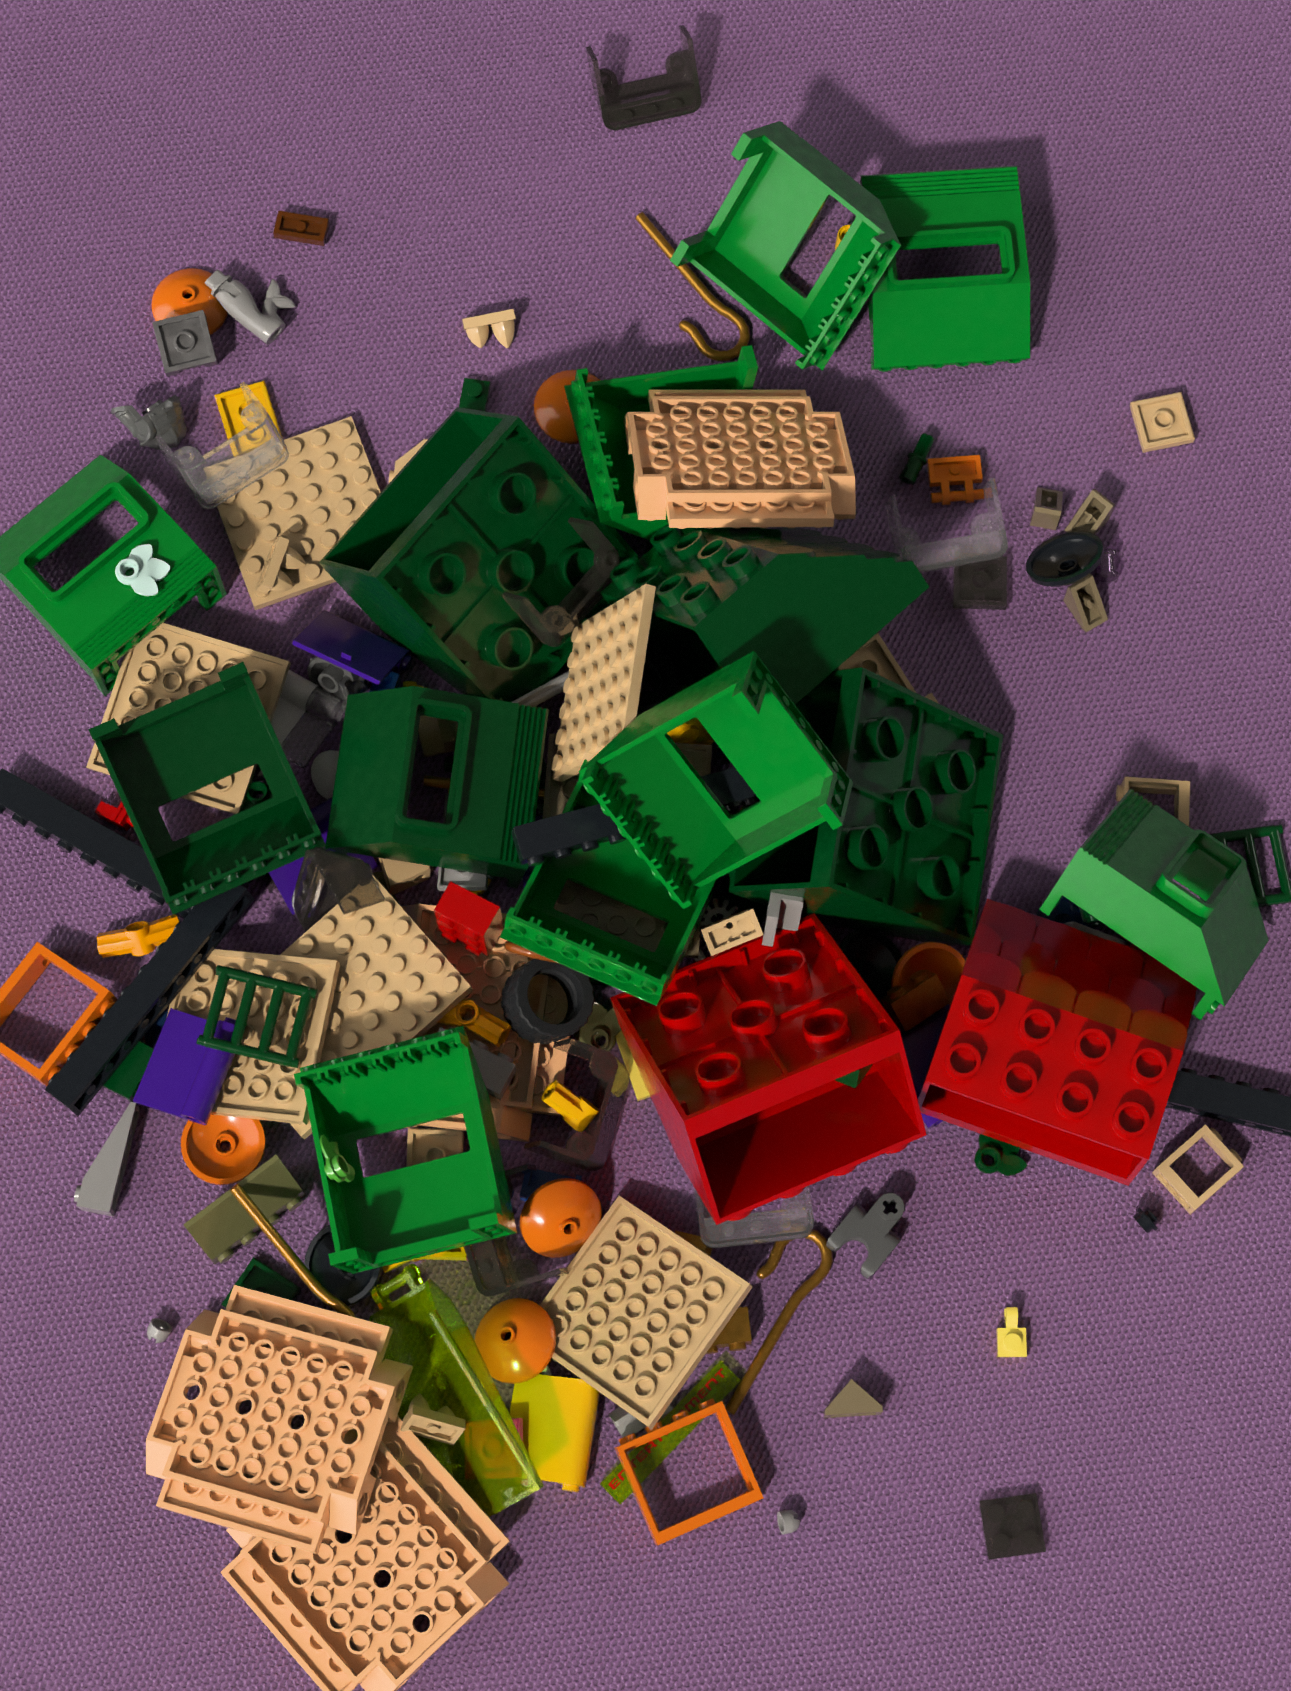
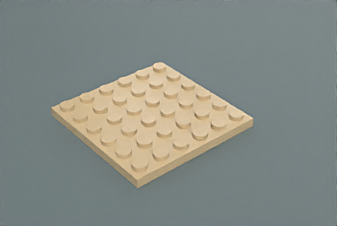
M352 416L203 468L255 610L336 582L319 562L381 493ZM281 536L289 540L288 546L295 549L303 557L307 565L299 569L280 567V570L291 580L293 588L284 592L270 590L265 594L257 591L256 588L272 543Z
M644 584L574 628L571 636L573 649L567 661L569 674L563 686L565 699L559 712L561 725L555 737L557 750L551 763V769L553 770L552 780L563 782L579 774L578 771L585 759L589 762L636 718L655 597V586Z
M162 623L124 655L101 724L114 718L121 725L221 681L218 672L241 662L245 664L271 723L291 662ZM94 743L86 768L110 776L96 743ZM257 764L181 798L231 814L240 813Z
M214 949L170 1003L168 1013L172 1008L207 1020L218 975H216L217 965L318 989V994L315 999L312 998L297 1055L299 1067H287L235 1054L211 1115L307 1125L309 1112L304 1089L296 1085L294 1074L300 1073L301 1067L320 1063L340 963L337 960ZM229 979L219 1020L224 1021L226 1017L236 1020L245 982ZM261 986L256 987L242 1044L258 1048L273 989ZM284 992L269 1051L286 1054L301 996Z
M618 1196L540 1306L551 1316L556 1329V1346L552 1359L652 1430L753 1287L750 1283L633 1204Z

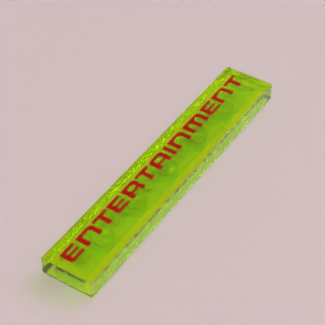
M720 1360L661 1421L662 1425L673 1422L671 1416L687 1410L689 1414L698 1411V1404L712 1398L715 1403L722 1401L741 1380ZM705 1418L641 1445L628 1454L640 1484ZM621 1463L600 1483L619 1505L633 1493Z

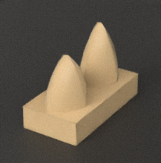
M514 309L462 319L464 331L466 330L468 338L477 347L482 348L485 345L490 325L495 337L504 347L509 348L515 331Z
M279 536L273 541L256 588L257 591L265 594L270 590L275 592L288 591L293 588L289 577L280 570V567L286 569L306 567L307 564L303 557L295 549L288 546V539Z
M421 1393L412 1399L408 1412L402 1419L403 1423L401 1426V1431L403 1432L412 1431L417 1436L449 1445H454L466 1429L465 1419L456 1417L447 1405L438 1411L430 1410L427 1401Z

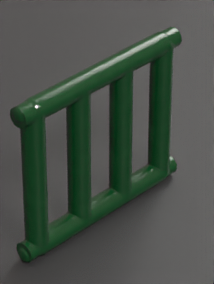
M1281 824L1210 834L1227 847V842L1243 840L1251 882L1259 907L1291 902V883L1280 834H1283V826ZM1269 836L1281 893L1265 895L1254 838Z
M217 965L216 975H218L204 1032L203 1035H199L196 1043L220 1051L298 1068L299 1058H297L303 1031L311 1000L317 996L318 989ZM229 979L246 983L231 1041L214 1037ZM261 986L273 989L257 1048L242 1044L256 987ZM284 992L301 996L286 1054L269 1051Z

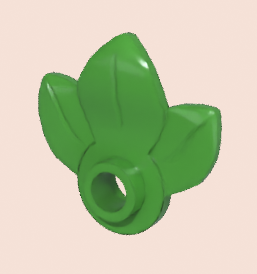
M324 1134L321 1135L320 1146L326 1158L324 1170L327 1176L339 1183L344 1180L347 1182L353 1181L355 1169L339 1154L338 1143L329 1142Z

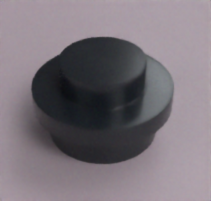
M1140 1207L1136 1209L1137 1213L1133 1218L1147 1233L1152 1230L1156 1231L1158 1227L1155 1223L1159 1221L1148 1208L1144 1211Z

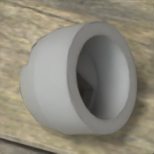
M153 1318L147 1328L148 1339H157L155 1343L164 1342L171 1333L172 1327L162 1319Z
M793 1510L777 1512L778 1527L782 1535L792 1533L800 1526V1520L797 1519L798 1514Z

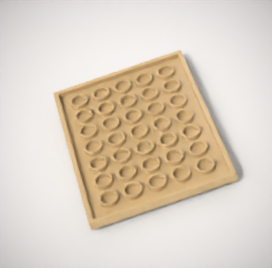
M373 874L366 878L280 954L337 960L340 963L320 1062L421 1037L474 990ZM309 1117L307 1125L290 1123L304 1140L312 1134Z

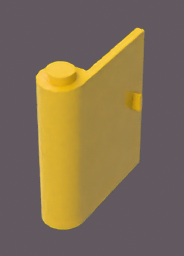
M541 1374L526 1382L514 1384L509 1418L523 1419V1477L519 1478L562 1484V1490L579 1492L580 1487H586L600 1392L582 1379Z

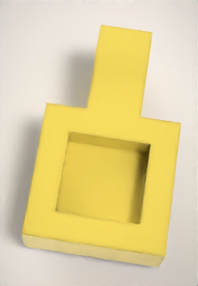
M1006 1307L1004 1309L1005 1328L996 1329L997 1357H1027L1026 1328H1017L1018 1307Z

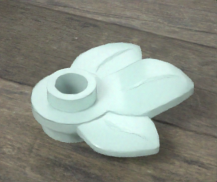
M145 544L132 549L129 557L117 564L115 574L119 582L124 585H131L135 593L142 596H154L159 593L156 582L166 577L170 571V565L163 560L152 558V545ZM129 569L134 570V574H133V575H131V576H126V575H125V572H126L127 570H129Z

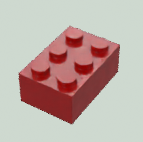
M451 881L434 909L439 932L442 933L441 937L454 944L458 941L466 945L465 949L476 956L483 954L488 957L504 929L500 906Z

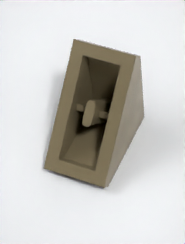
M1037 487L1030 526L1056 530L1062 512V491Z
M1093 489L1064 531L1067 533L1088 532L1096 535L1110 519L1115 504Z
M1091 574L1067 588L1063 601L1083 631L1088 632L1108 620L1094 577Z
M851 1379L829 1404L823 1414L824 1418L881 1415L883 1407Z

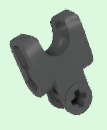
M894 1193L883 1194L869 1211L857 1203L828 1238L826 1247L831 1251H838L846 1242L851 1240L863 1243L867 1248L868 1257L862 1264L860 1272L866 1279L871 1278L902 1240L892 1229L903 1215V1200ZM893 1203L896 1213L890 1212L888 1215L885 1214V1206L883 1204L889 1206Z

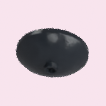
M1070 532L1055 536L1039 545L1030 554L1026 562L1028 576L1033 582L1047 587H1061L1076 583L1089 576L1099 566L1105 553L1103 543L1098 536L1088 532Z
M869 928L856 929L843 938L839 947L884 1007L881 998L886 996L887 991L891 988L893 971L902 955L894 943L882 933Z
M328 1225L318 1232L311 1241L305 1255L304 1265L324 1288L339 1298L344 1304L350 1306L360 1302L373 1291L379 1281L383 1267L352 1274L331 1266L328 1254L334 1253L335 1247L331 1227Z

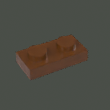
M278 211L273 235L277 239L324 246L330 223L328 218Z

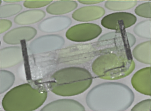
M242 382L240 386L248 405L241 412V420L246 428L202 456L192 446H184L172 452L160 435L155 437L166 462L196 502L206 509L220 505L284 464L289 457L287 446L272 419L245 382Z
M989 478L984 487L988 513L979 514L972 520L970 526L971 535L921 544L920 537L914 529L902 528L896 495L890 496L886 504L893 545L897 554L904 559L913 561L920 573L1001 558L1008 548V541L995 478Z
M693 1186L700 1237L702 1242L710 1248L801 1239L809 1236L813 1231L814 1217L809 1186L805 1187L801 1194L785 1198L782 1202L781 1210L750 1213L743 1219L736 1221L727 1220L718 1225L715 1224L707 1208L702 1204V1200Z

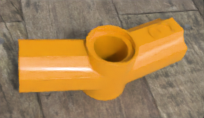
M175 914L151 922L137 921L127 925L124 929L98 933L97 948L99 955L103 958L132 953L133 956L147 955L153 952L156 946L164 943L170 937L174 927L179 923L178 917Z
M471 1000L459 1002L436 1023L457 1027L464 1026L466 1030L476 1033L497 1047L505 1042L511 1029L509 1024L480 1008ZM470 1010H475V1016L471 1020L465 1021V1014Z

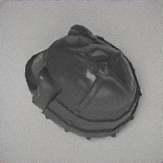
M176 394L164 402L160 399L143 411V416L132 405L111 409V414L115 415L127 427L133 437L139 440L140 447L147 446L164 451L178 447V444L186 436V426L183 410L180 405V397Z
M320 657L310 658L307 667L309 679L319 686L316 689L325 697L342 703V710L344 712L348 695L365 693L369 690L368 684L370 681Z

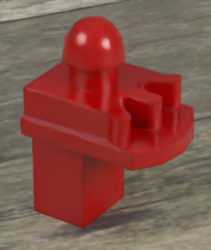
M101 801L95 810L96 815L100 819L116 825L120 829L128 831L130 826L133 827L122 801L118 808Z

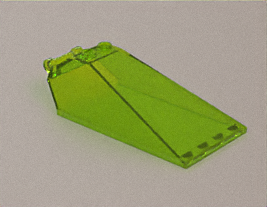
M409 1264L403 1269L402 1273L385 1284L376 1285L371 1291L372 1298L380 1310L369 1318L370 1322L389 1326L393 1329L383 1361L386 1358L413 1366L398 1415L403 1419L408 1412L412 1399L421 1393L427 1401L430 1410L438 1411L447 1405L456 1417L465 1419L466 1429L454 1445L421 1436L417 1437L481 1509L491 1517L541 1489L544 1485L466 1322L450 1297L431 1278L423 1283L420 1278L421 1271L419 1267L415 1264ZM407 1283L411 1291L391 1302L389 1298L390 1293Z

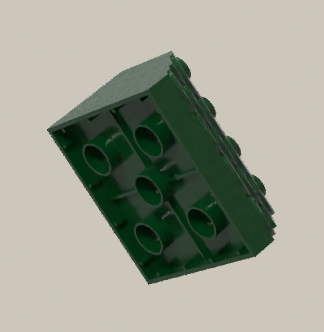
M457 407L322 558L319 564L389 638L398 645L410 650L413 656L452 687L465 695L512 702L548 683L567 662L572 652L573 642L571 641V636L574 628L609 607V604L600 592L613 582L610 578L613 568L628 558L636 557L639 560L640 557L614 527L600 523L598 512L593 502L518 416Z
M669 524L654 533L650 539L653 548L639 560L636 557H631L613 568L610 573V578L613 582L600 593L610 606L644 584L656 587L648 643L662 649L671 658L673 665L677 669V678H679L677 693L755 651L792 702L797 704L926 591L929 585L914 562L902 558L897 553L874 550L872 546L865 544L848 543L844 538L822 535L821 532L811 529H767L759 527L679 529L669 528Z
M863 667L835 670L795 706L853 782L843 825L833 830L825 821L729 872V892L767 907L771 892L804 898L800 919L815 913L823 925L839 926L854 930L869 928L885 936L921 942H940L948 946L971 945L977 922L1003 734Z

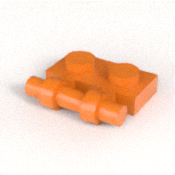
M980 455L927 459L929 487L940 486L941 491L930 494L931 503L950 505L951 502L965 501V503H974V500L984 499L983 489H973V484L982 483L983 480ZM964 485V490L950 491L949 486Z

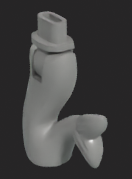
M218 269L205 281V284L212 290L211 295L218 300L222 307L236 321L267 345L271 344L282 333L286 325L278 316L277 309L295 307L294 302L290 298L280 294V287L274 279L271 280L266 292L262 313L257 308L254 298L247 287L238 280H232L230 275L225 276Z

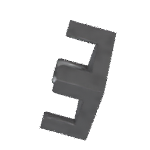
M203 310L152 322L167 377L180 374L179 371L203 365L205 367L218 365Z

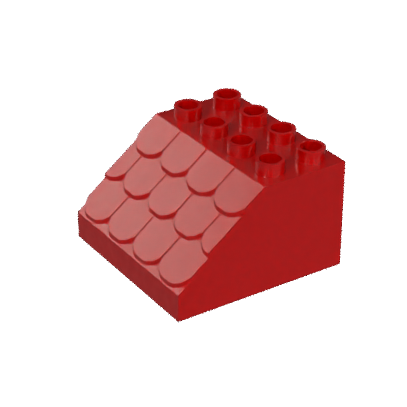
M987 899L918 1097L920 1111L925 1115L1129 1186L1150 1158L1184 1052L1197 987L1147 953L1025 912L1013 906Z
M815 913L800 919L798 931L777 928L773 947L762 945V935L678 969L657 1006L626 992L610 998L619 1026L676 1156L716 1225L727 1220L736 1221L743 1219L753 1209L776 1199L797 1196L805 1187L832 1175H846L852 1172L860 1163L884 1153L900 1152L910 1142L927 1135L899 1028ZM872 1064V1067L856 1088L835 1080Z

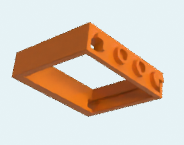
M36 942L0 988V1027L50 963L97 994L40 1069L0 1042V1054L47 1087L51 1077L62 1069L69 1055L80 1047L87 1033L98 1025L105 1011L111 1008L118 999L110 990L39 942Z
M713 1398L698 1404V1411L689 1414L687 1410L671 1416L673 1422L663 1426L661 1421H659L652 1430L646 1427V1434L637 1438L635 1433L619 1439V1446L614 1447L653 1541L657 1546L764 1498L723 1401L715 1403ZM715 1413L748 1491L659 1530L627 1452Z

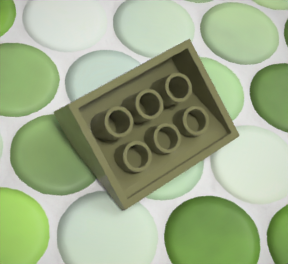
M274 1155L239 1182V1185L273 1226L279 1222V1216L286 1210L290 1212L295 1210L303 1203L302 1198L306 1196L277 1155ZM230 1189L183 1224L214 1264H217L219 1261L221 1264L228 1261L234 1256L236 1248L242 1244L247 1246L258 1237L256 1233L261 1230L230 1192Z

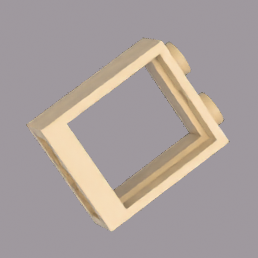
M1124 777L1121 785H1117L1116 801H1120L1130 789L1140 793L1175 795L1174 817L1189 826L1190 781Z
M752 907L700 928L711 956L764 935ZM727 923H732L731 927H726Z
M1206 1124L1152 1172L1190 1215L1244 1167L1239 1154L1231 1148L1228 1149L1221 1142L1223 1140L1221 1135L1214 1128L1211 1127L1209 1129ZM1203 1138L1231 1169L1198 1198L1170 1165Z

